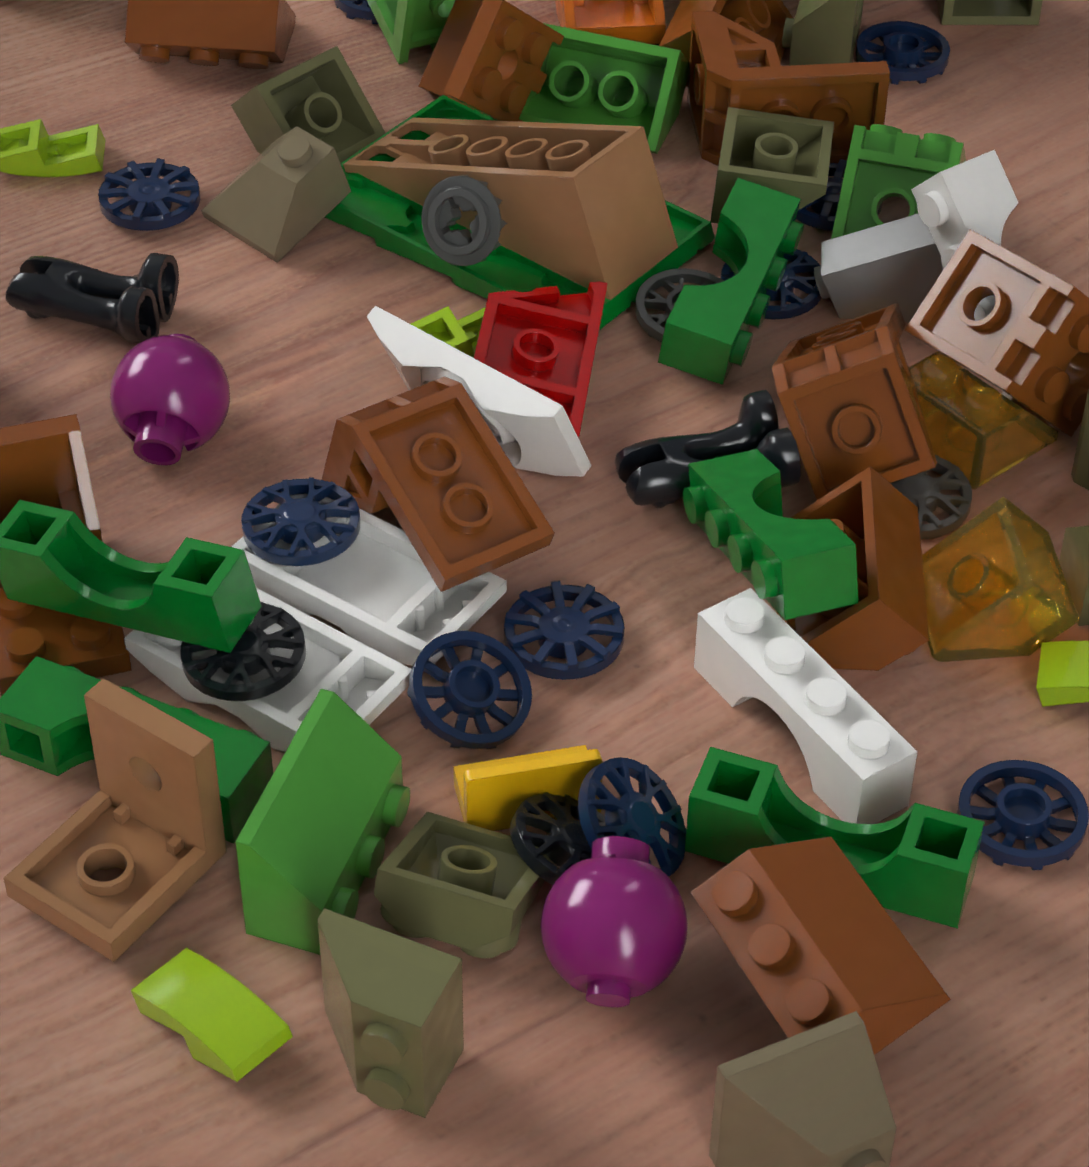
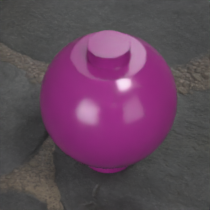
M170 334L153 337L139 343L121 359L111 381L110 401L119 427L134 442V453L142 460L151 464L172 465L181 459L183 446L186 447L187 451L195 450L207 443L219 431L229 410L230 387L223 366L210 350L188 335Z
M609 836L596 839L592 843L591 859L575 863L556 880L547 895L542 911V941L553 968L570 986L586 993L585 999L587 1002L603 1007L627 1006L630 1004L631 997L641 996L659 986L668 978L679 963L687 940V913L677 887L661 869L649 864V845L634 838Z

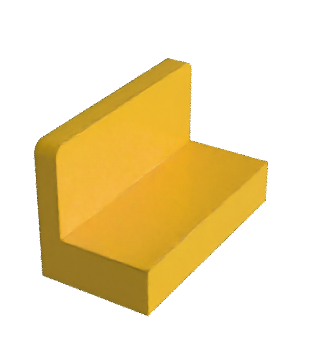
M586 745L453 766L454 787L463 821L492 831L510 828L511 819L518 807L528 797L548 792L549 794L559 796L566 794L578 800L579 790L587 773L603 763L600 751L598 749L587 750ZM544 811L550 817L557 820L549 811Z

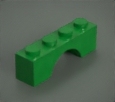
M737 178L720 213L712 250L713 254L732 269L735 276L711 285H684L666 321L658 363L723 385L732 364L739 366L744 364L753 338V333L748 332L750 326L761 327L771 296L765 293L767 289L775 292L778 290L788 261L782 257L784 253L793 256L799 244L804 228L803 223L796 221L800 198Z
M758 449L688 464L690 487L684 488L683 502L689 521L692 524L696 523L704 531L711 545L714 548H719L730 560L735 572L742 573L754 586L758 597L762 600L766 599L784 620L858 603L856 544L830 519H794L783 517L780 470Z
M19 500L0 524V582L7 599L228 653H231L262 607L245 551L242 549L186 537L169 562H142L127 557L103 543L83 524L75 512Z
M36 656L0 698V755L55 776L61 775L76 765L94 760L84 694L101 679L84 674L73 666H63ZM120 687L213 739L225 841L234 844L273 775L270 741L261 739L250 731L237 730L201 717L190 709L177 708L144 696L130 687Z
M710 747L689 795L685 851L729 864L748 849L832 837L883 908L958 929L974 878L985 822L914 803L901 816L884 823L856 824L841 821L816 811L798 798L786 784L778 765Z

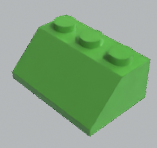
M545 24L562 34L564 39L560 46L552 43L540 70L547 74L545 82L539 94L533 91L530 92L519 119L524 122L644 126L650 151L657 154L679 115L688 79L689 61L681 50Z
M320 689L235 841L246 934L319 955L318 917L326 908L354 919L359 901L358 891L365 877L373 879L376 876L377 869L380 867L384 856L385 837L391 826L397 828L401 826L410 803V788L403 786L402 756L335 692Z

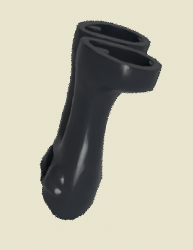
M151 253L143 262L139 274L134 276L110 274L61 258L31 256L21 265L20 273L12 277L6 291V300L9 305L17 310L25 311L29 317L34 319L53 316L74 320L114 331L128 342L141 343L147 339L158 337L160 321L167 322L170 319L177 298L179 268L174 256L160 253Z
M767 390L752 392L746 395L742 401L738 421L723 430L702 434L659 437L641 441L623 448L617 453L615 458L619 478L626 483V491L632 501L639 506L652 504L656 508L673 504L678 499L683 498L684 488L690 487L688 464L758 449L780 470L781 488L797 484L801 476V462L797 443L788 427L779 429L775 404Z

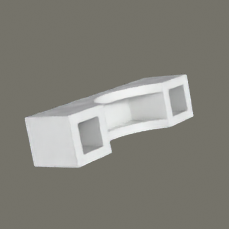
M995 150L943 170L911 189L917 202L919 216L924 224L928 226L939 250L943 269L969 229L1001 246L1004 224L1009 214L1019 203ZM995 295L987 296L979 302L974 313L975 321L981 320L991 313L995 305ZM1002 390L1006 401L1013 398Z
M752 588L698 613L694 668L732 708L751 698H756L767 704L780 716L792 732L803 753L809 770L813 792L841 821L856 824H876L909 806L918 751L764 600L760 599Z

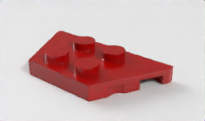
M600 281L590 282L587 293L560 295L557 286L535 288L530 292L511 290L488 293L474 358L563 405L579 438L608 283Z

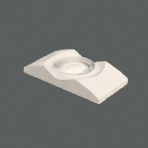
M374 306L367 315L369 322L408 390L444 376L460 382L514 468L554 476L583 477L592 466L563 405L377 306Z
M297 494L290 497L293 499L306 498L308 494ZM325 497L319 503L325 505L334 500ZM359 509L360 531L354 543L340 555L319 564L285 566L266 561L250 550L244 537L232 546L233 548L245 551L256 588L308 615H317L340 627L348 636L405 665L413 666L420 652L433 639L450 632L468 631L507 592V580L490 572L440 592L404 530ZM341 517L326 518V521L348 524L350 518ZM276 522L255 525L252 529L254 532L275 526ZM323 536L313 544L317 548L330 541ZM280 539L275 547L289 550L291 544ZM442 650L430 657L429 661L435 664L444 655Z
M258 588L256 589L260 602L282 608L298 621L303 630L306 645L305 661L297 676L285 687L268 696L248 701H226L210 697L197 690L186 678L180 656L182 641L133 630L124 638L126 649L151 673L186 701L212 704L223 708L239 717L262 739L270 741L271 748L286 752L320 689L335 692L370 725L409 686L411 668ZM275 623L263 631L266 634H272L284 628ZM270 648L271 655L289 659L294 651L293 649ZM216 650L193 652L192 661L216 654ZM219 668L211 677V680L225 683L229 674ZM266 669L249 676L251 683L270 677ZM242 681L236 683V685L244 684Z

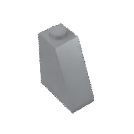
M918 213L821 242V266L814 268V275L821 297L823 299L831 298L839 318L854 319L898 303L904 321L909 323L944 269L941 255L930 230L921 220Z

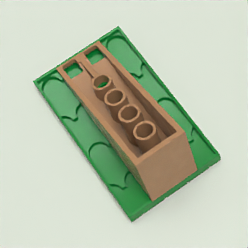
M445 95L440 96L340 163L351 192L324 217L374 238L378 247L451 277L452 282L456 286L484 298H488V293L511 290L530 292L535 288L557 286L560 295L587 293L590 282L600 281L608 283L599 329H602L630 307L631 302H636L638 290L647 279L662 271L678 269L696 255L698 249L702 250L715 240L710 221L664 200L644 126L497 121ZM468 175L476 180L488 182L487 188L493 196L502 200L499 210L501 218L507 223L501 229L498 239L501 246L493 250L486 257V261L469 266L453 265L438 257L428 245L422 228V209L427 195L437 183L452 176ZM460 209L462 216L456 221V225L450 227V230L468 229L471 232L469 224L475 220V216L478 213L472 210L463 212Z

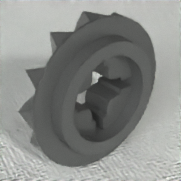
M468 175L452 176L437 183L427 195L422 209L423 233L430 248L442 260L457 266H469L486 261V257L493 250L501 246L498 239L501 229L507 223L501 218L499 210L502 200L493 196L487 188L488 182L476 180ZM460 209L463 212L472 210L478 213L475 216V220L469 224L471 232L468 229L450 230V227L456 225V221L462 216Z

